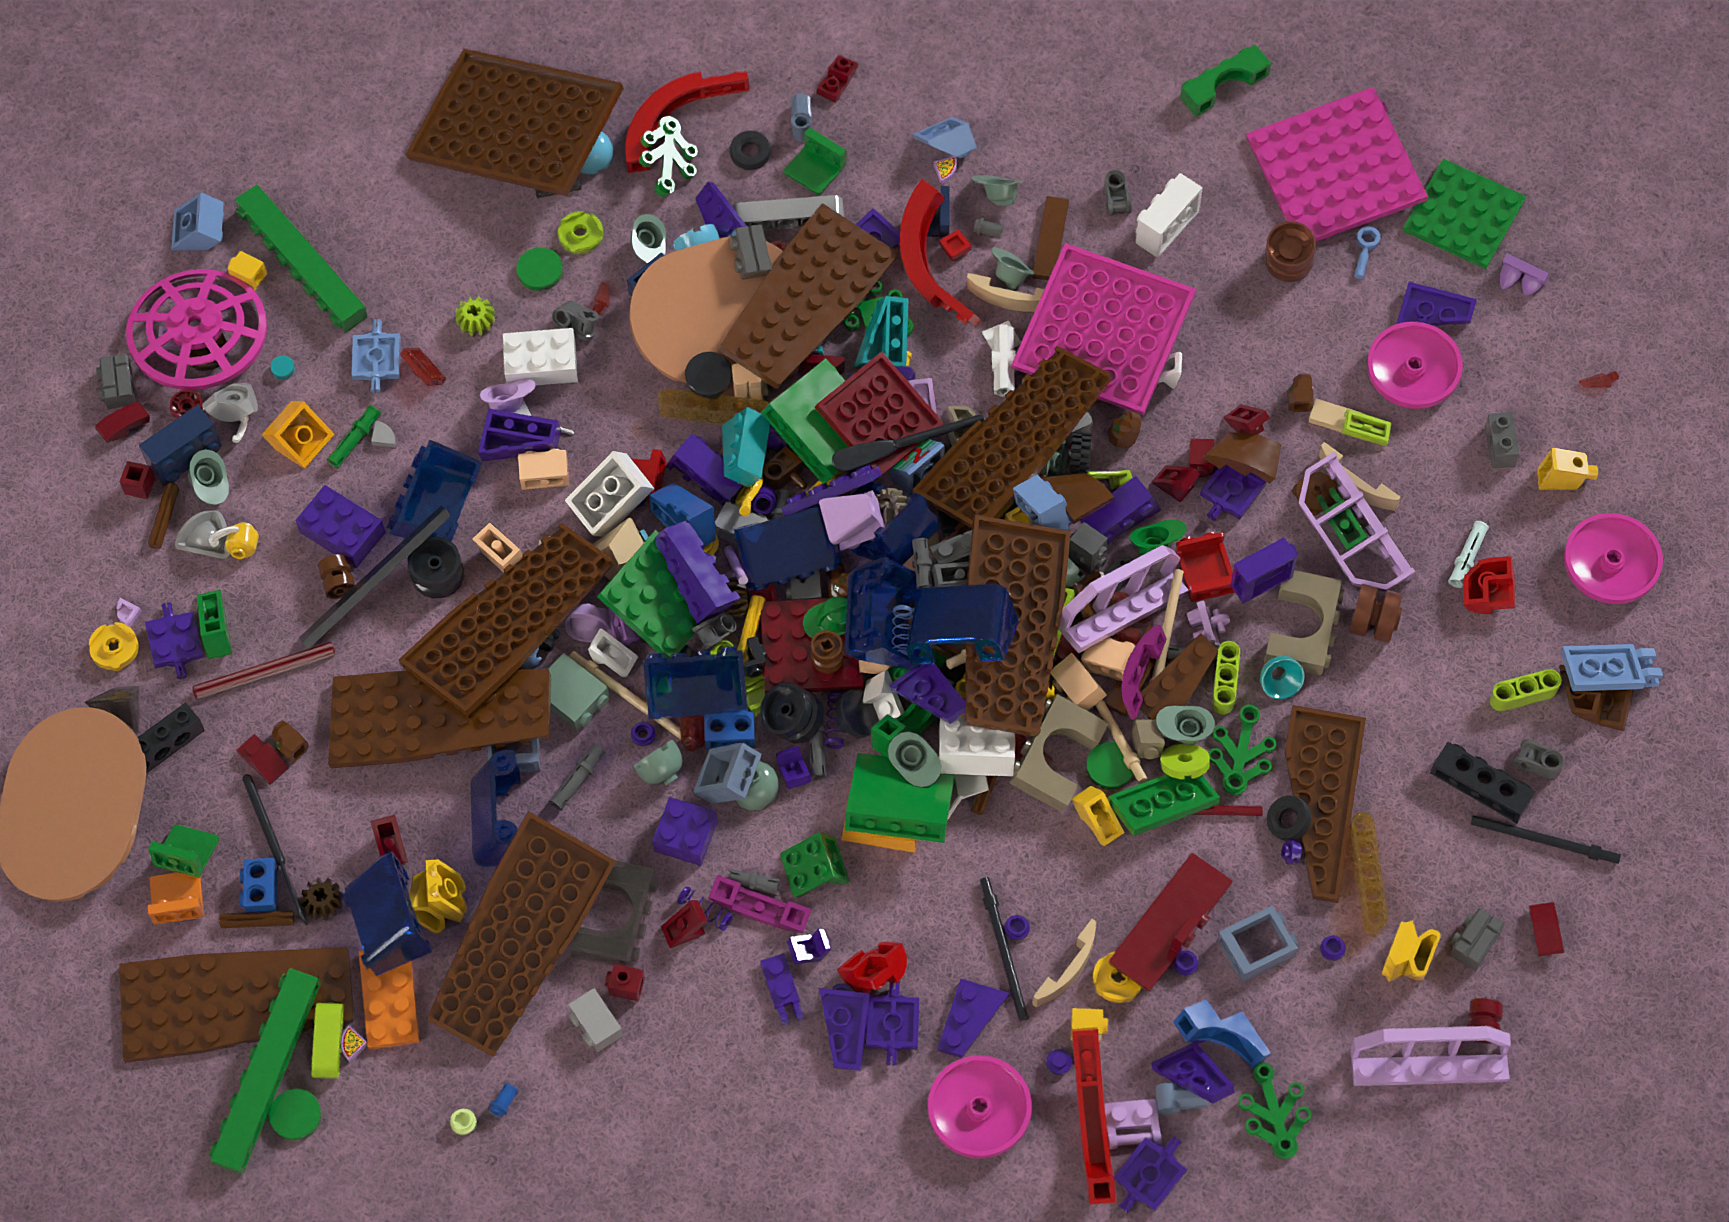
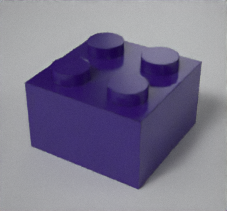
M669 797L652 841L654 852L702 866L718 823L717 811Z

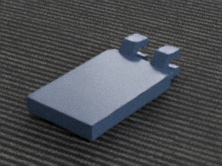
M1633 644L1563 646L1561 650V656L1572 691L1643 689L1644 687L1659 686L1658 679L1663 677L1661 668H1648L1653 665L1652 659L1657 657L1654 648H1639L1635 650Z

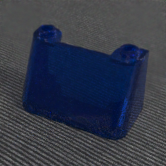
M887 557L859 565L851 571L848 578L845 652L848 656L860 661L906 670L921 667V651L918 647L910 645V649H900L897 647L893 649L894 645L891 642L895 637L892 633V629L895 627L893 619L896 617L893 614V608L899 605L909 606L910 603L917 601L923 594V590L917 589V579L914 571ZM901 609L896 612L908 613V610ZM897 617L894 622L896 625L908 624V619ZM896 627L894 633L896 635L907 634L908 629ZM896 637L893 642L895 645L907 644V639ZM897 650H906L910 653V656H907Z
M515 750L496 752L471 779L472 854L476 864L481 867H496L517 831V827L513 822L507 820L497 821L496 797L509 796V790L514 784H521L520 769Z
M393 852L381 856L345 887V893L342 894L345 904L351 909L363 948L362 962L365 968H370L376 976L432 952L430 942L422 937L423 928L417 920L406 886L409 885L408 880H410L407 870Z

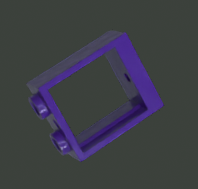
M1285 537L1234 563L1230 585L1243 604L1293 578L1298 556L1295 546L1292 543L1289 544Z

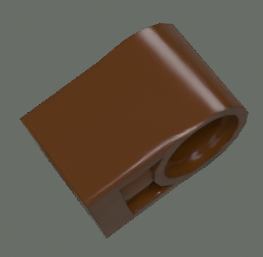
M785 446L764 464V484L770 485L774 490H779L792 481L796 486L805 489L807 484L799 476L803 471L802 460ZM772 473H779V474H780V475L775 476V477H774V476H771Z

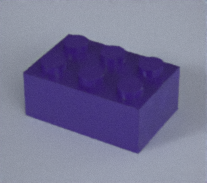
M326 485L321 488L295 520L302 535L335 555L342 554L347 556L349 563L355 568L361 564L386 533L383 521Z

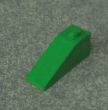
M221 589L198 594L201 637L208 659L221 658L232 654Z

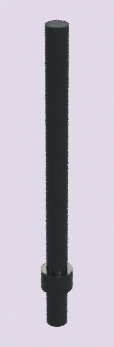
M1475 815L1472 816L1470 823L1473 826L1587 855L1588 859L1596 861L1602 859L1619 864L1621 854L1603 850L1598 845L1591 844V846Z
M985 877L980 879L984 894L982 899L984 907L989 912L1019 1021L1028 1020V1013L998 910L1000 906L998 897L994 895L990 878Z

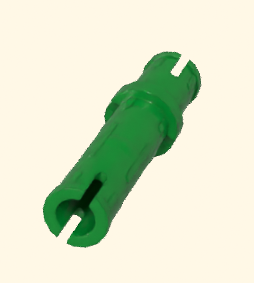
M369 405L362 416L352 423L353 427L330 454L327 461L332 466L340 468L364 435L367 436L370 433V428L381 416V412L374 406Z

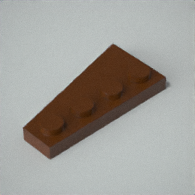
M1202 633L1140 692L1143 701L1139 710L1149 720H1156L1159 711L1167 706H1185L1218 652Z

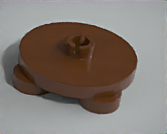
M1314 472L1310 475L1304 503L1313 516L1318 515L1320 511H1324L1316 497L1319 495L1324 497L1327 506L1330 508L1337 502L1331 497L1329 489L1334 487L1340 496L1335 481L1322 472ZM1304 476L1294 485L1292 490L1298 502Z

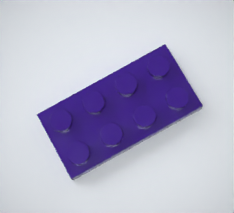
M867 465L851 473L852 477L845 474L829 482L830 486L825 482L808 491V495L805 491L798 493L786 500L788 504L781 507L783 514L788 516L819 503L821 499L835 497L872 482L882 475L878 466L871 469L870 465Z

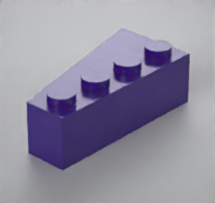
M688 520L663 529L655 537L657 548L662 552L667 562L668 570L673 574L678 584V590L684 596L689 606V612L695 618L697 624L725 612L740 599L736 591L731 592L727 586L729 580L725 574L720 575L716 570V561L712 555L705 554L703 551L704 543Z

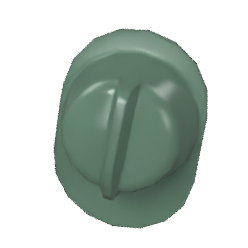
M986 175L971 177L973 182L984 184L987 198L996 205H1013L1017 195L1018 183L1023 182V180H1010Z
M651 214L640 215L634 221L630 234V243L635 254L641 260L648 263L661 252L665 255L666 229L659 218Z
M992 248L991 252L998 260L996 276L1007 288L1015 290L1018 285L1024 284L1029 274H1034L1014 254L1001 248Z
M202 450L197 452L190 461L188 473L194 492L201 501L207 504H221L227 499L229 494L224 461L214 451Z
M1167 706L1161 709L1156 716L1157 728L1164 736L1187 745L1196 744L1212 734L1215 726L1212 714L1198 706Z
M904 732L895 736L890 742L888 749L889 759L908 782L915 786L925 787L933 784L938 779L942 768L941 761L937 753L922 737L916 733Z

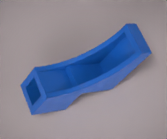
M1204 1000L1184 1008L1173 1021L1187 1043L1196 1040H1207L1222 1044L1244 1059L1251 1069L1263 1063L1271 1054L1243 1012L1220 1020L1208 1001Z

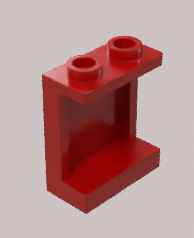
M1208 532L1196 538L1186 537L1176 543L1175 553L1181 558L1179 567L1180 570L1184 571L1183 579L1188 589L1191 603L1235 593L1230 585L1233 571L1224 546L1223 532Z

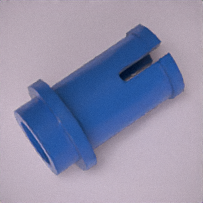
M505 1083L496 1099L490 1102L489 1111L500 1118L503 1115H507L509 1105L516 1094L519 1093L518 1089L509 1083Z

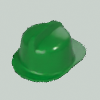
M1168 519L1135 529L1129 537L1130 541L1138 547L1139 556L1141 557L1161 545L1170 548L1173 542L1185 535L1187 528L1186 524L1180 520Z
M839 596L832 597L808 610L803 620L804 631L811 638L820 631L825 630L833 631L839 636L854 630L860 622L859 608L849 599Z

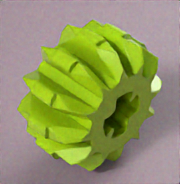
M469 296L467 303L461 301V308H456V323L460 326L463 333L469 331L471 337L477 331L482 336L483 329L490 332V325L495 322V311L490 306V302L488 300L482 301L480 296L476 300Z

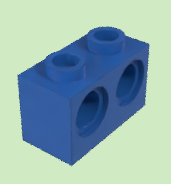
M716 710L704 713L706 750L738 743H744L751 748H755L754 712L737 710L724 713L723 711ZM742 725L748 727V729L745 731L737 730V728ZM717 726L723 728V730L720 732L712 731V729Z
M244 859V868H240L239 872L240 883H243V892L239 893L240 907H243L245 912L277 911L278 865L275 859ZM264 872L260 878H253L255 873ZM257 895L264 896L259 902L252 901Z

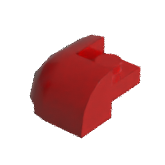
M1511 556L1478 560V563L1464 575V606L1467 610L1478 614H1492V610L1516 608V581Z
M879 942L878 948L866 953L860 950L840 966L837 971L843 981L855 992L870 993L872 990L882 988L886 982L898 983L904 976L907 967V955L903 944Z

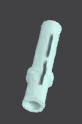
M1475 521L1460 556L1454 562L1455 568L1448 580L1449 584L1453 587L1462 588L1464 575L1474 566L1473 561L1489 529L1488 525L1482 521Z

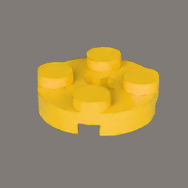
M115 622V625H102L92 633L89 639L90 655L99 667L106 670L121 671L132 663L138 654L139 643L136 635L128 625ZM116 642H119V648L110 651V647L108 645L110 643L115 644Z
M1115 951L1099 959L1093 972V983L1096 992L1110 1002L1123 1003L1132 1001L1140 993L1142 987L1124 974H1122V977L1126 979L1120 982H1115V979L1111 977V975H1116L1119 972L1108 963Z

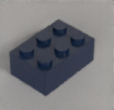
M198 405L139 444L146 464L151 467L153 474L163 486L167 483L175 482L182 473L190 469V461L197 452L211 450L217 453L219 448L222 447L214 423Z

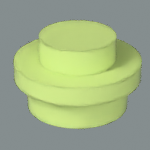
M468 1109L457 1110L451 1116V1128L460 1135L471 1133L476 1126L474 1113Z

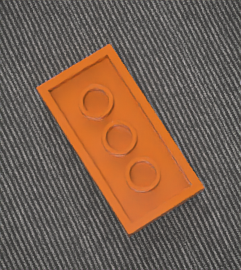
M410 944L359 951L368 1049L419 1043Z

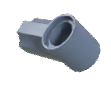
M801 93L791 97V125L794 139L804 142V133L809 127L812 128L811 98Z
M1162 1083L1155 1087L1159 1114H1175L1184 1109L1208 1108V1101L1178 1086L1176 1083Z

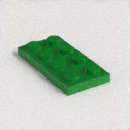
M1167 774L1109 795L1108 798L1112 809L1133 836L1218 805L1220 801L1219 795L1203 775L1192 779L1191 776H1185V779H1177Z

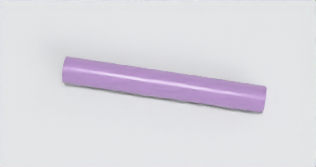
M726 546L724 553L738 582L741 585H745L748 582V578L733 548Z

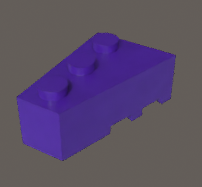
M488 409L478 454L483 462L518 457V454H524L527 451L546 452L551 449H557L561 427L558 420Z
M693 434L687 438L666 465V468L672 470L674 467L685 474L683 479L687 482L691 479L702 487L700 489L702 492L723 506L742 487V484L724 476L723 456L718 452H713L707 447V443L701 437H695Z
M1135 475L1112 493L1114 496L1113 502L1080 520L1081 524L1085 522L1107 537V544H1109L1118 535L1161 511V508Z

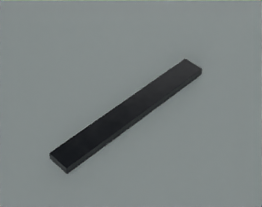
M442 505L439 506L299 637L301 642L307 648H310L439 528L451 514Z

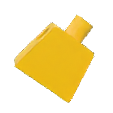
M1551 448L1537 468L1539 490L1578 489L1585 479H1597L1598 467L1596 465H1588L1585 453Z

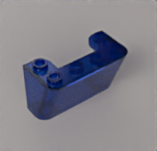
M429 440L426 446L421 445L411 464V467L415 468L413 474H408L403 484V487L406 488L404 496L399 495L395 504L394 514L391 515L386 528L390 529L389 534L406 538L442 505L451 515L429 537L439 536L452 542L459 524L457 523L483 462L433 440Z
M820 505L808 507L803 511L762 523L755 522L734 529L743 570L748 578L747 586L748 588H753L754 591L768 588L771 582L776 581L777 585L790 582V577L800 575V578L814 575V570L823 568L824 572L836 569L844 558L839 544H833L829 540Z
M999 584L919 589L915 598L907 644V655L911 665L935 663L936 660L930 647L931 644L974 642L980 661L1004 660L1019 623L1009 592ZM991 646L995 649L996 653L989 654L984 651L983 647ZM922 650L926 653L925 657H919Z
M736 646L723 647L720 653L711 655L710 651H699L693 657H686V653L671 654V659H667L665 657L662 658V653L648 654L647 659L642 660L648 720L748 710L742 650L736 651Z

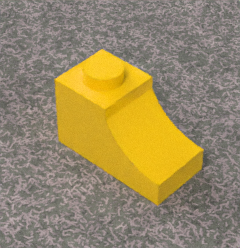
M1090 786L1071 799L1081 820L1090 827L1101 845L1106 846L1124 834L1103 791Z

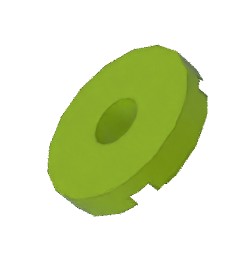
M577 211L568 214L561 220L557 234L559 242L565 250L576 254H584L593 251L600 245L603 240L604 231L602 223L596 215ZM580 228L587 231L583 236L574 234Z
M1173 745L1162 752L1160 758L1161 769L1173 778L1185 779V776H1191V779L1197 778L1208 771L1210 755L1207 750L1197 745Z

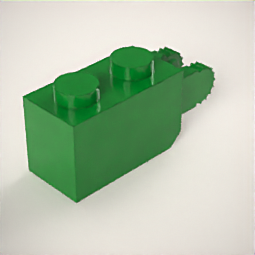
M1334 487L1330 488L1329 491L1331 497L1337 503L1330 508L1327 506L1324 497L1321 495L1316 497L1324 510V515L1345 502L1340 498ZM1349 507L1328 520L1347 551L1368 539V536Z

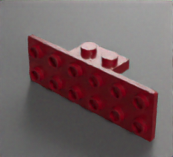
M1191 853L1109 959V965L1145 990L1151 991L1184 946L1188 948L1196 937L1194 935L1198 928L1202 930L1210 919L1209 913L1233 881L1200 857Z

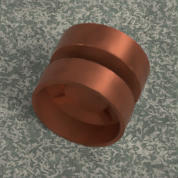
M1295 221L1280 223L1270 231L1266 242L1265 265L1273 277L1284 282H1295L1309 274L1313 267L1316 240L1312 231L1306 225Z
M1362 583L1349 633L1365 637L1370 625H1374V640L1390 643L1392 633L1397 631L1403 609L1400 607L1403 594L1387 590L1382 601L1379 602L1377 601L1378 587Z

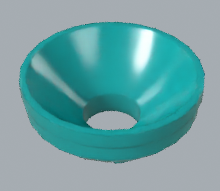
M1278 656L1271 659L1264 665L1260 674L1262 689L1268 696L1274 699L1281 700L1292 697L1300 690L1304 682L1302 666L1289 656ZM1276 667H1283L1284 672L1280 677H1272V671Z

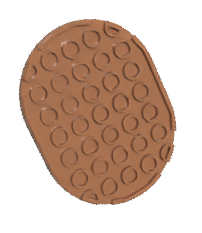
M730 237L677 250L659 258L646 269L633 290L629 307V323L635 344L648 363L650 362L661 374L674 381L686 383L685 369L688 362L694 356L703 352L721 354L729 361L731 367L733 364H738L721 353L719 349L766 276L741 279L740 272L737 273L735 270L734 260L737 257L735 250L732 251L730 248ZM766 242L771 267H773L783 251L775 245Z
M80 707L67 709L51 715L36 725L23 738L11 758L0 803V865L6 876L17 888L37 899L65 902L84 897L85 894L105 885L113 877L114 872L121 863L126 861L131 851L145 788L146 760L136 734L127 724L113 714L96 708Z

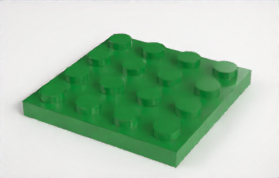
M1443 158L1425 189L1428 200L1415 206L1403 227V232L1487 269L1524 204L1526 196Z
M655 530L597 597L666 661L671 662L696 633L692 629L701 623L697 624L695 618L690 614L689 606L684 596L679 592L678 584L673 574L669 572L662 552L657 548L655 537L659 533Z

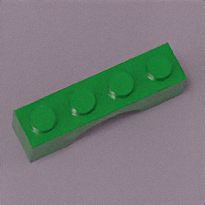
M1256 44L1249 48H1243L1232 58H1226L1216 67L1206 69L1195 79L1187 80L1181 86L1180 99L1197 117L1214 107L1215 89L1220 84L1226 81L1238 80L1253 85L1269 76L1271 62Z
M946 678L955 689V683ZM912 703L899 717L893 718L887 714L871 728L872 748L889 759V744L895 736L904 732H912L919 735L938 717L915 703Z

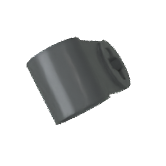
M1119 170L1109 171L1105 176L1104 182L1108 216L1125 211L1131 213V197L1124 173ZM1111 183H1117L1119 185L1113 186L1111 185Z
M571 300L555 309L552 313V319L555 325L560 328H573L576 337L583 340H591L595 335L593 329L595 323L599 320V315L595 311L587 309Z
M723 612L694 627L692 631L698 634L703 643L702 648L706 650L723 640L722 638L734 632L736 630V622L731 614Z
M1523 739L1521 741V750L1518 757L1513 759L1515 767L1549 780L1555 779L1560 775L1564 762L1560 752L1540 745L1530 739ZM1552 762L1556 765V767H1549L1546 765V763Z

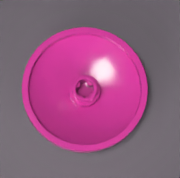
M1403 322L1385 329L1373 341L1367 358L1368 376L1377 392L1393 404L1411 409L1432 407L1449 398L1459 384L1463 369L1462 356L1453 339L1441 329L1421 322Z
M1603 513L1585 519L1574 528L1565 546L1564 565L1572 583L1588 597L1608 604H1626L1642 598L1655 586L1662 571L1663 554L1657 538L1643 523L1623 514Z
M982 1055L961 1058L945 1067L931 1086L928 1096V1117L931 1127L938 1139L957 1154L976 1159L1001 1155L1013 1148L1021 1140L1029 1126L1032 1101L1028 1086L1018 1071L1000 1059Z

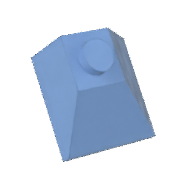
M950 117L913 134L914 139L958 158L971 154V150L977 148L968 122L955 117Z

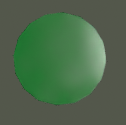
M533 248L520 256L517 262V275L520 283L526 288L541 291L540 289L553 288L560 281L563 275V265L559 255L553 250Z
M1115 741L1103 742L1095 746L1090 751L1086 761L1087 774L1090 780L1095 785L1097 784L1106 790L1120 789L1126 786L1134 776L1132 770L1128 769L1124 763V756Z
M291 1089L281 1093L272 1102L269 1111L270 1123L276 1134L283 1139L297 1141L312 1135L319 1127L322 1118L320 1105L315 1096L302 1089Z

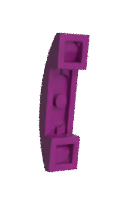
M1156 624L1141 638L1133 649L1124 669L1122 698L1130 719H1136L1143 701L1138 687L1149 659L1160 658L1167 640L1161 625Z
M719 875L716 876L708 896L709 900L746 918L787 931L804 932L812 909L791 901L787 903L740 887L741 883Z

